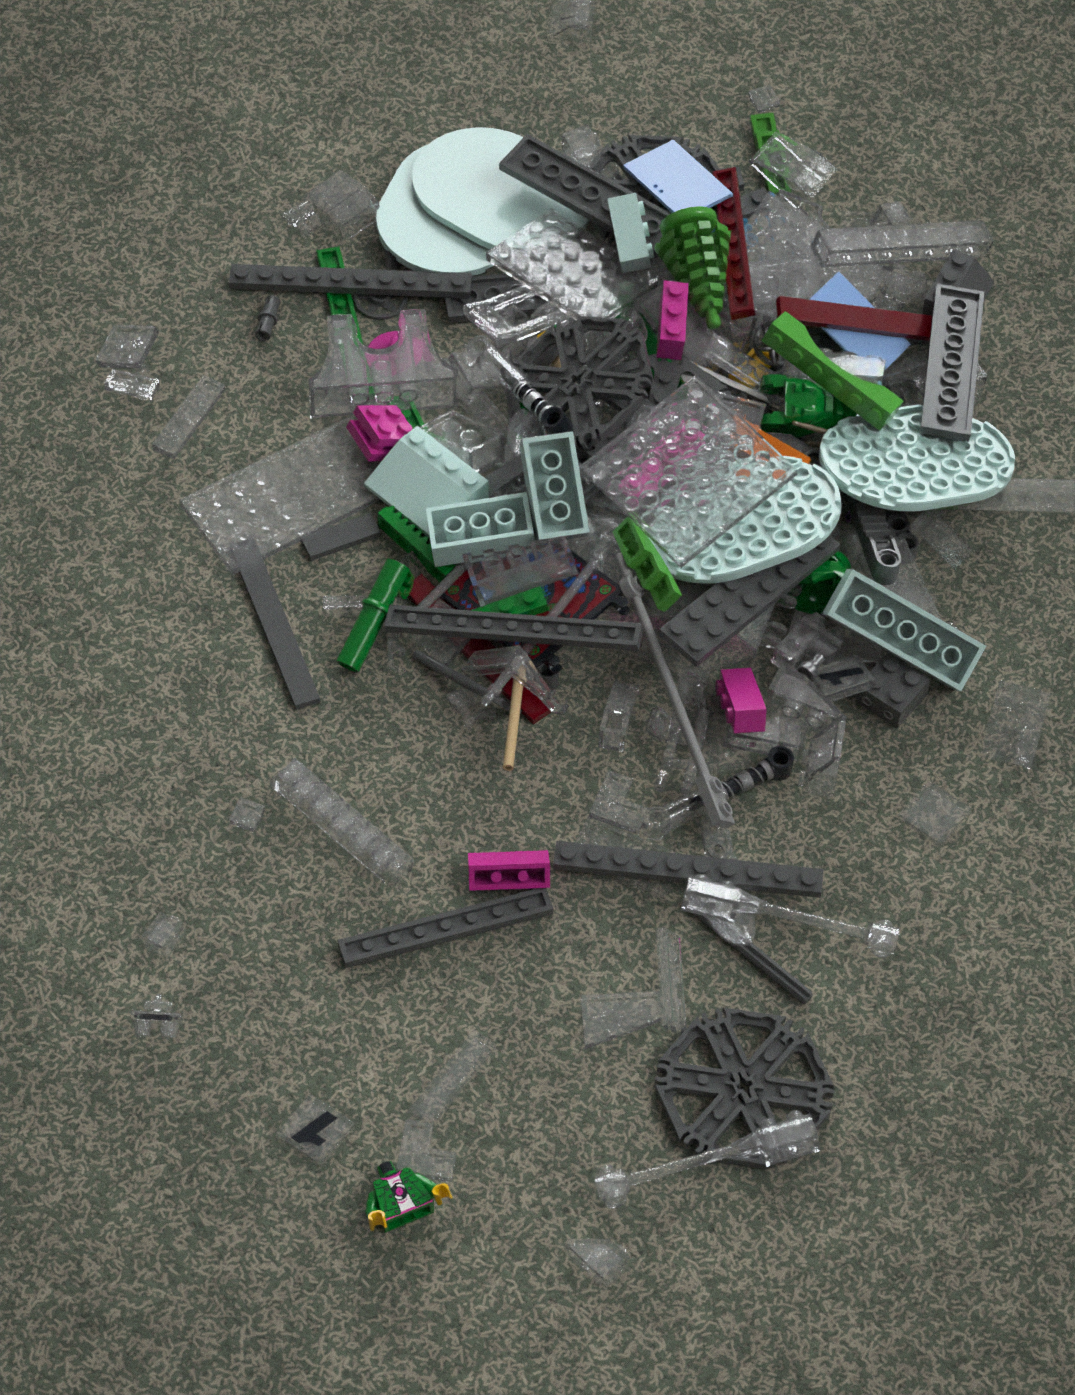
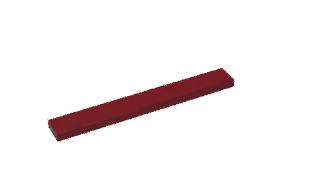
M736 167L713 171L712 175L733 193L732 197L716 204L718 222L727 226L728 231L731 230L729 255L727 257L728 265L725 271L731 320L755 316Z
M779 296L776 299L777 317L786 311L803 325L929 341L932 321V316L786 296Z
M423 574L414 579V584L408 598L417 607L455 609L435 594L434 590L436 588ZM446 636L511 702L515 667L487 639ZM524 677L520 710L534 725L553 712V705Z

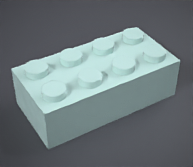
M573 431L523 438L519 443L535 544L586 537L590 531Z
M527 492L426 508L435 567L536 551Z

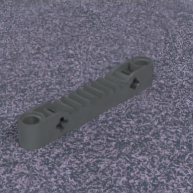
M844 493L873 579L882 585L893 584L898 576L901 555L894 536L890 535L891 530L888 529V522H885L886 516L883 515V508L863 503Z

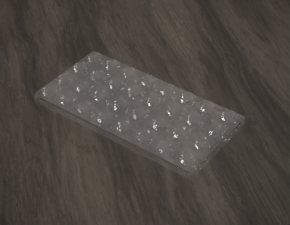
M352 415L180 499V506L232 575L302 541L304 537L326 529L381 501L380 498L364 487V482L382 461H368L346 428L350 420H355Z

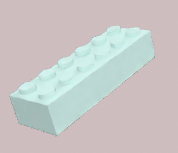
M847 569L822 612V615L956 691H962L986 648V645L854 569Z

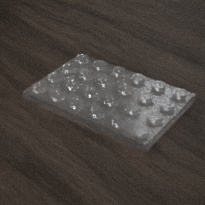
M550 208L486 252V260L576 321V316L615 318L659 286L660 278L646 269L622 273L619 254L616 249L553 208Z

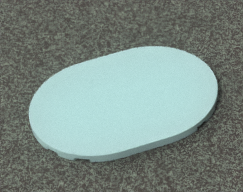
M467 128L447 133L429 143L420 152L413 166L412 188L420 201V206L440 223L473 242L499 253L513 252L521 253L522 256L539 255L540 252L551 249L554 251L577 239L584 232L590 221L499 170V163L523 138L512 132L494 128Z
M427 145L411 153L397 169L378 205L376 227L383 247L390 251L399 263L414 271L472 273V276L484 273L486 269L494 265L501 264L511 252L506 254L499 253L473 242L431 217L420 206V201L412 188V171L418 155Z
M922 405L900 407L893 419L880 431L858 414L857 417H846L838 421L836 426L826 431L819 450L821 467L831 475L841 491L863 503L895 511H923L990 498L1002 491L1010 482L1014 471L1015 455L1009 441L998 429L987 421L982 423L972 418L969 441L919 433Z
M768 456L753 457L724 466L672 487L662 494V498L656 504H652L643 517L644 521L641 528L662 557L673 578L692 583L727 582L794 559L818 546L831 534L838 523L841 514V497L835 480L828 472L816 464L810 465L802 462L800 458L783 456L782 459H769Z

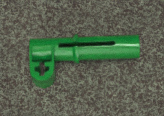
M390 558L386 559L368 597L361 602L363 608L336 660L342 667L356 673L360 672L387 617L389 605H393L396 597L405 600L410 594L414 584V576L404 564Z

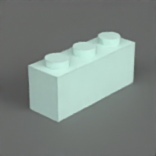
M636 193L608 198L622 273L651 268L650 258H654L652 244H646L645 237H649L650 234L647 222L642 223L641 216L646 215L643 201L638 202Z

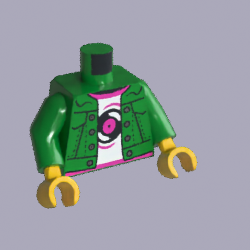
M386 1161L377 1167L381 1178L373 1182V1191L368 1194L365 1214L369 1220L370 1231H374L376 1225H382L386 1233L434 1213L433 1199L440 1206L442 1205V1198L448 1197L451 1199L453 1197L447 1184H436L420 1173H414L409 1167L396 1171L392 1161Z

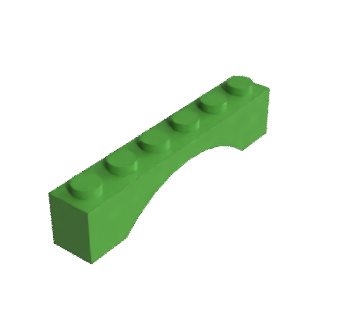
M786 311L771 323L761 340L879 431L893 419L904 402L885 386L862 380L837 366L816 346L805 325Z

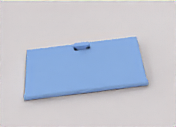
M674 140L623 165L624 169L671 213L695 206L711 208L733 196L730 190Z
M837 272L809 299L875 308L840 272ZM821 327L873 381H876L911 345L905 338Z

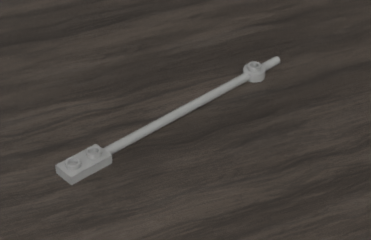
M618 553L614 558L623 578L620 580V588L623 594L632 601L639 622L642 623L644 635L699 776L694 779L712 825L729 828L735 824L732 817V808L725 799L721 781L717 777L711 776L642 601L641 597L644 596L645 588L642 587L638 576L632 575L622 553Z

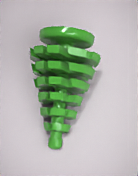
M695 206L677 210L662 220L659 226L662 237L660 238V243H656L654 248L660 259L663 260L667 270L671 272L676 282L689 283L688 300L692 306H695L694 308L699 316L706 317L707 328L716 329L721 325L718 314L723 310L722 298L725 293L723 285L726 282L725 271L728 265L727 257L729 255L731 230L728 231L727 226L718 222L716 212L709 207Z

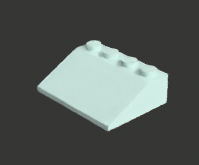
M418 426L399 439L364 482V487L388 506L394 505L396 512H401L402 517L408 518L411 524H414L417 529L421 530L429 538L426 508L489 498V481Z

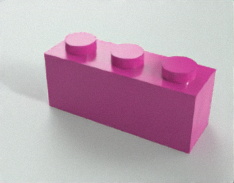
M665 280L663 282L659 308L656 356L658 358L681 360L686 336L689 283Z
M721 669L720 680H716L715 683L717 696L720 695L721 708L725 709L726 722L731 724L733 732L765 731L767 709L752 669Z
M548 850L468 853L469 891L550 888Z

